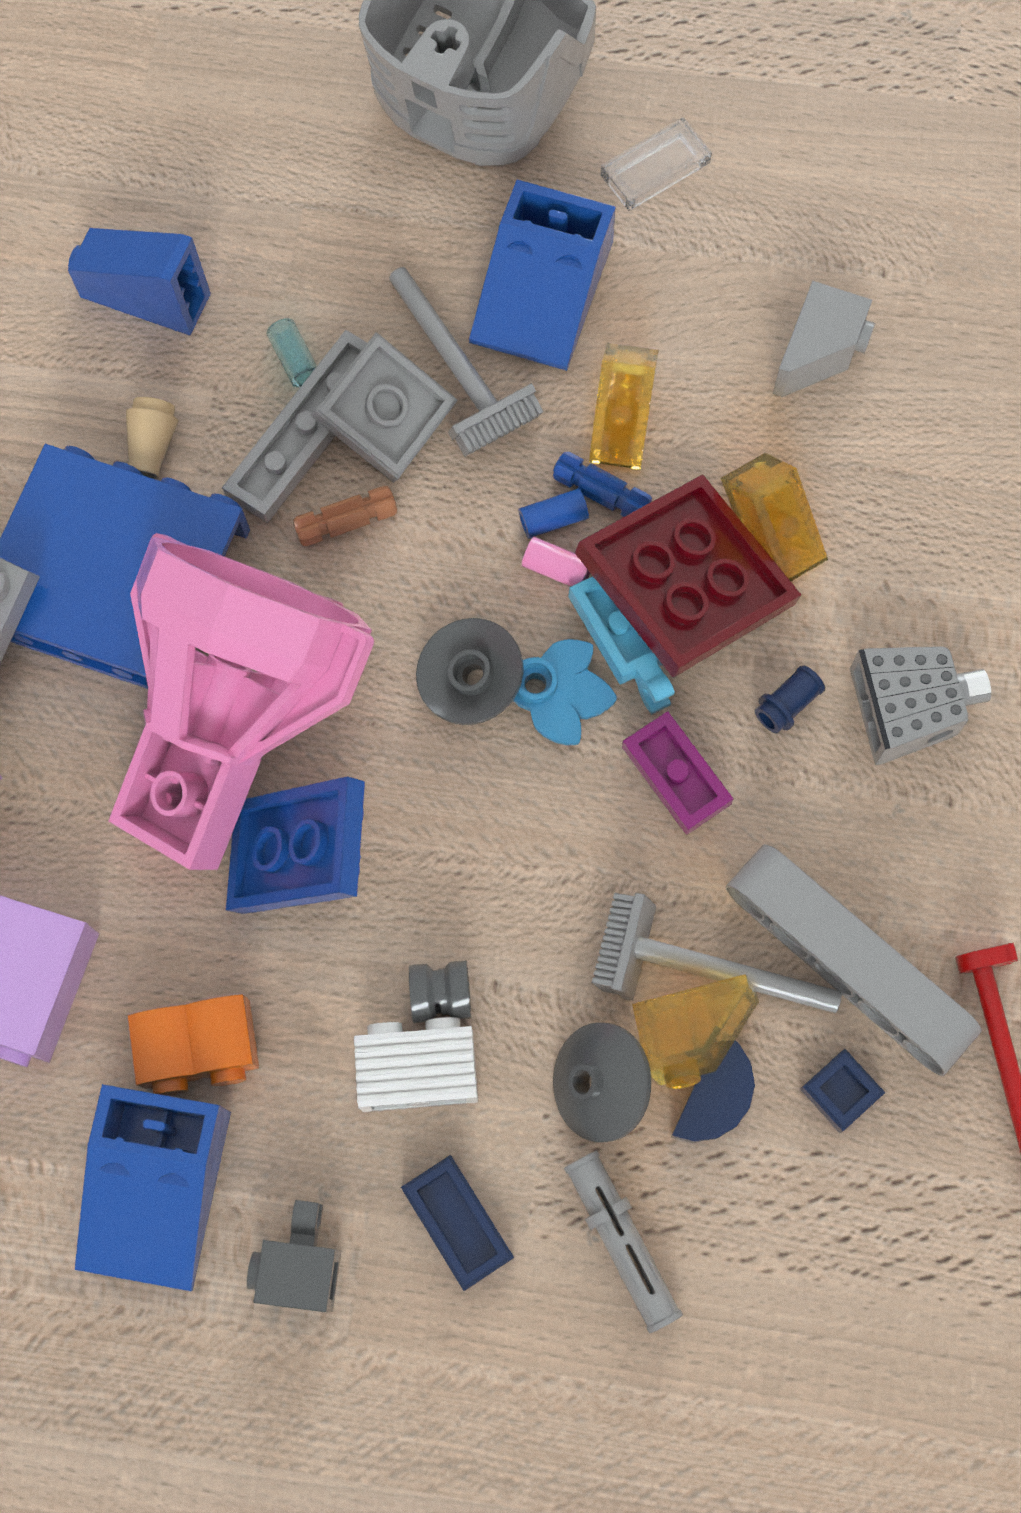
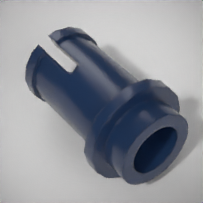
M805 665L799 666L795 673L771 695L765 693L758 699L759 706L755 709V715L761 724L773 733L777 734L782 729L788 731L794 726L793 718L819 694L821 695L825 691V685L818 674Z

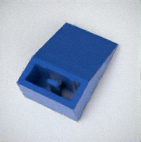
M517 179L499 225L469 343L567 371L613 244L616 207Z
M102 1084L87 1147L75 1270L193 1291L231 1116L229 1110L216 1104Z

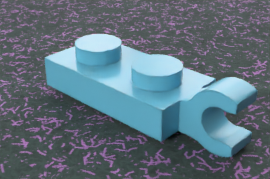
M591 577L571 586L568 597L618 683L621 685L635 679L642 701L651 715L670 706L671 702L668 697L674 695L675 691L671 682L659 667L662 663L595 578Z

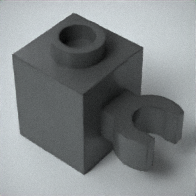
M295 1200L290 1243L263 1240L261 1252L252 1253L247 1273V1289L255 1290L253 1303L318 1312H333L342 1251L316 1247L323 1214V1204Z

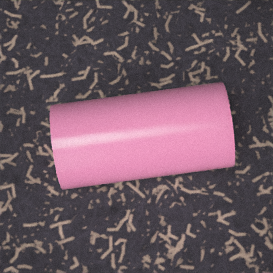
M536 537L531 539L523 556L522 567L568 586L580 583L588 579L590 575L588 569L575 553Z

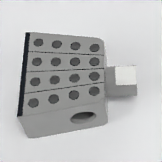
M943 646L858 650L850 667L875 765L887 763L953 738L960 733L968 722L966 706L989 702L991 699V686L986 671L980 669L957 674L951 652Z

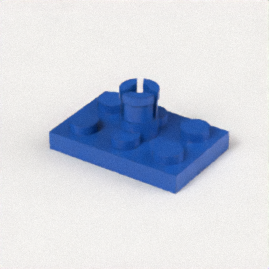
M347 776L246 798L232 832L226 911L247 914L357 897L365 781Z

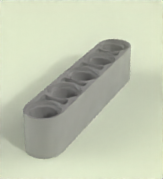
M762 845L726 885L727 892L738 905L832 987L841 991L847 1000L932 1072L945 1076L981 1033L982 1029L978 1022L964 1008L791 860L772 846Z

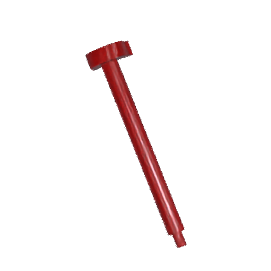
M1013 942L956 956L955 959L959 974L973 972L1021 1153V1072L993 972L995 967L1010 965L1018 961Z

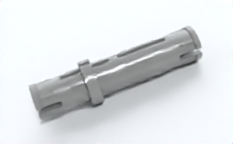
M596 1150L566 1166L564 1170L566 1174H569L590 1215L585 1219L590 1230L597 1229L619 1271L621 1279L625 1283L647 1325L648 1332L653 1333L683 1316V1313L678 1309L656 1267L654 1259L650 1255L627 1211L632 1208L627 1197L620 1198ZM595 1188L598 1190L606 1208H604ZM611 1218L613 1219V1221H614V1223H615V1225H616L618 1231L620 1232V1236H619L618 1232L616 1231V1229H615V1227H614V1225H613V1223H612V1221H611ZM626 1246H627V1248H628L630 1254L632 1255V1257H633V1259H634V1261H635V1263H636V1265H637V1267H638V1269H639V1271H640L642 1277L644 1278V1280H645V1282H646V1284H647V1286H648V1288H649V1290H650V1294H649V1292H648V1290H647V1288H646V1286H645L643 1280L641 1279V1277H640V1275H639V1273H638V1271H637V1269H636V1267H635V1265H634V1263H633L631 1257L629 1256V1254H628V1252H627V1250H626Z

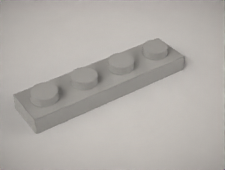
M347 330L343 332L223 485L222 489L225 496L233 499L241 507L266 523L271 520L335 437L332 432L311 415L366 346L367 342Z

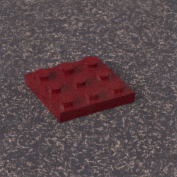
M703 474L579 541L574 552L673 678L793 607L802 595Z

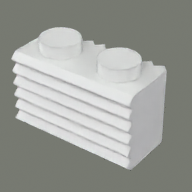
M456 1017L426 1020V1030L403 1032L402 1023L383 1022L368 1025V1035L354 1036L358 1108L362 1112L477 1103L478 1091L472 1026L460 1027V1018Z

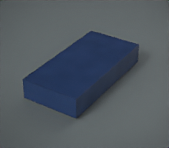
M451 1155L401 1187L463 1291H466L514 1259L513 1254Z

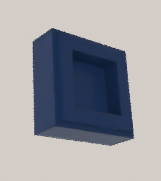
M843 1049L800 1088L839 1133L846 1130L885 1094V1091L846 1049Z

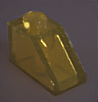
M607 343L601 364L589 462L641 470L659 350Z
M763 453L720 478L734 513L790 581L828 560L796 467L767 453Z
M746 974L632 1004L640 1045L647 1056L651 1077L659 1085L666 1084V1087L671 1089L689 1087L701 1081L700 1075L715 1072L759 1003L757 991Z

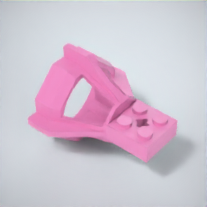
M156 533L150 540L130 593L148 684L147 709H143L145 727L108 821L189 870H218L259 764L262 761L261 757L350 704L374 645V639L370 635L372 629L360 616L344 608L343 604L335 599L317 595L293 582L212 551L189 546L169 536ZM195 648H198L206 653H209V655L206 656L196 651Z

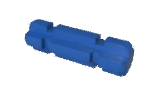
M564 452L554 466L553 477L556 481L569 488L573 485L578 486L584 496L612 511H615L616 508L621 509L620 515L623 517L652 502V497L648 493L636 487L629 490L626 488L627 482L592 463L588 466L583 465L584 459L571 452Z

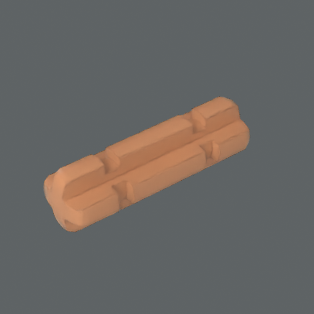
M381 486L367 491L368 497L362 498L358 494L321 507L322 513L314 515L313 511L296 516L293 519V524L300 543L303 546H310L323 541L322 536L328 533L330 538L371 524L369 520L376 517L380 521L394 516L397 513V506L392 491L388 486Z

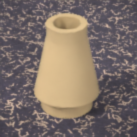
M136 397L133 399L132 408L126 410L128 464L138 469L143 476L157 479L159 478L161 464L179 421L174 417L175 406L173 404L152 397Z

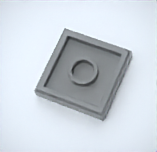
M376 332L311 416L394 483L399 479L458 400Z

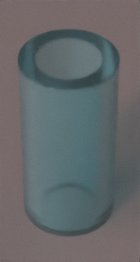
M289 318L281 319L274 322L267 329L266 335L291 384L294 387H301L317 367V364L294 320Z

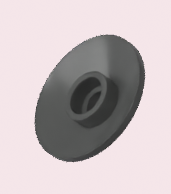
M480 618L454 621L438 630L428 640L419 656L416 668V682L419 694L426 706L445 721L459 725H474L486 722L502 713L516 697L523 679V658L517 642L507 630L497 623ZM483 670V677L478 683L474 685L467 684L468 675L472 671Z
M591 1023L576 1030L561 1047L554 1067L553 1092L559 1113L568 1127L586 1140L612 1142L628 1135L642 1120L651 1096V1071L644 1049L638 1040L626 1029L612 1023Z

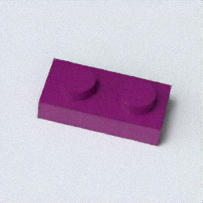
M668 711L622 741V749L686 835L732 805L734 798Z

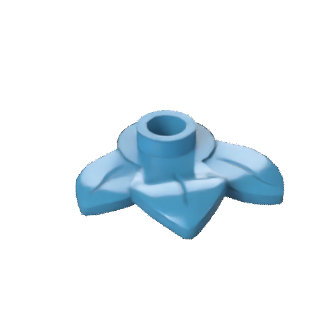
M561 640L553 643L541 658L531 657L523 660V679L513 701L519 707L530 711L532 722L537 732L557 744L578 745L581 740L580 719L586 720L601 715L612 707L617 700V695L612 688L599 676L587 670L593 655V644L585 641ZM531 679H539L544 682L546 687L540 693H531L526 689L525 685Z

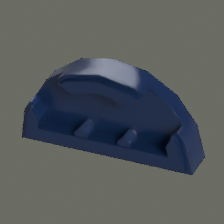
M721 1029L715 1038L671 1135L672 1138L690 1143L715 1140L736 1128L750 1109L755 1088L751 1062L741 1045Z

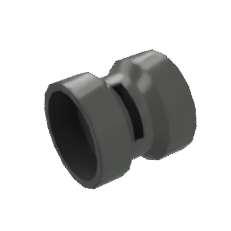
M467 960L449 962L445 968H439L438 970H433L427 964L409 965V990L413 1023L434 1019L436 1014L442 1013V1015L448 1014L450 1017L460 1019L471 1018Z

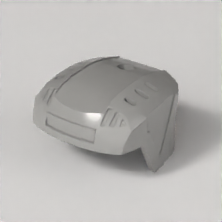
M363 0L359 12V28L371 67V81L374 93L384 111L396 126L412 137L457 159L471 162L478 166L515 163L525 157L539 144L540 139L548 131L566 104L579 78L583 76L595 42L596 5L593 0ZM436 11H440L451 16V18L446 19L435 13Z

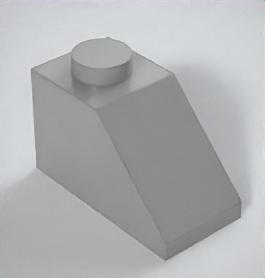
M812 281L781 362L773 394L784 397L848 370L855 351L865 354L875 326L874 322L866 320L872 300Z

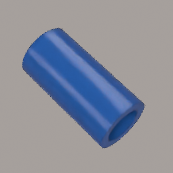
M579 488L518 508L520 521L528 539L589 519L587 504Z

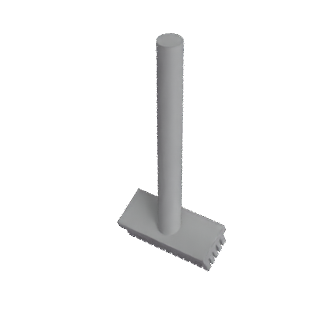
M400 267L391 273L389 277L390 282L479 410L476 414L453 425L448 431L451 439L456 440L464 457L486 446L487 443H492L498 437L501 438L504 434L510 433L509 431L512 432L515 428L517 429L521 425L523 426L527 422L532 421V419L538 418L544 412L534 395L536 390L532 383L497 401L407 269Z
M614 893V901L611 904L613 908H610L611 915L609 914L608 916L609 921H607V928H605L604 932L606 935L603 936L602 940L604 942L601 943L602 949H600V956L597 959L599 963H596L595 968L597 970L594 971L595 977L592 979V983L602 991L618 994L623 999L633 1001L642 963L646 961L833 1013L838 1011L842 997L841 991L648 939L656 905L645 894L635 893V896Z

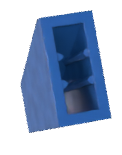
M89 228L82 244L75 246L69 258L68 272L80 298L191 336L211 295L193 238L184 234Z

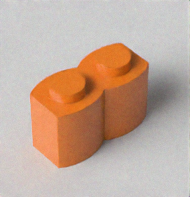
M243 994L206 999L186 1005L157 1008L128 1015L136 1085L144 1089L152 1088L154 1094L165 1096L182 1094L189 1091L188 1082L202 1078H210L211 1086L237 1084L246 1081L245 1071L259 1068L250 1000Z

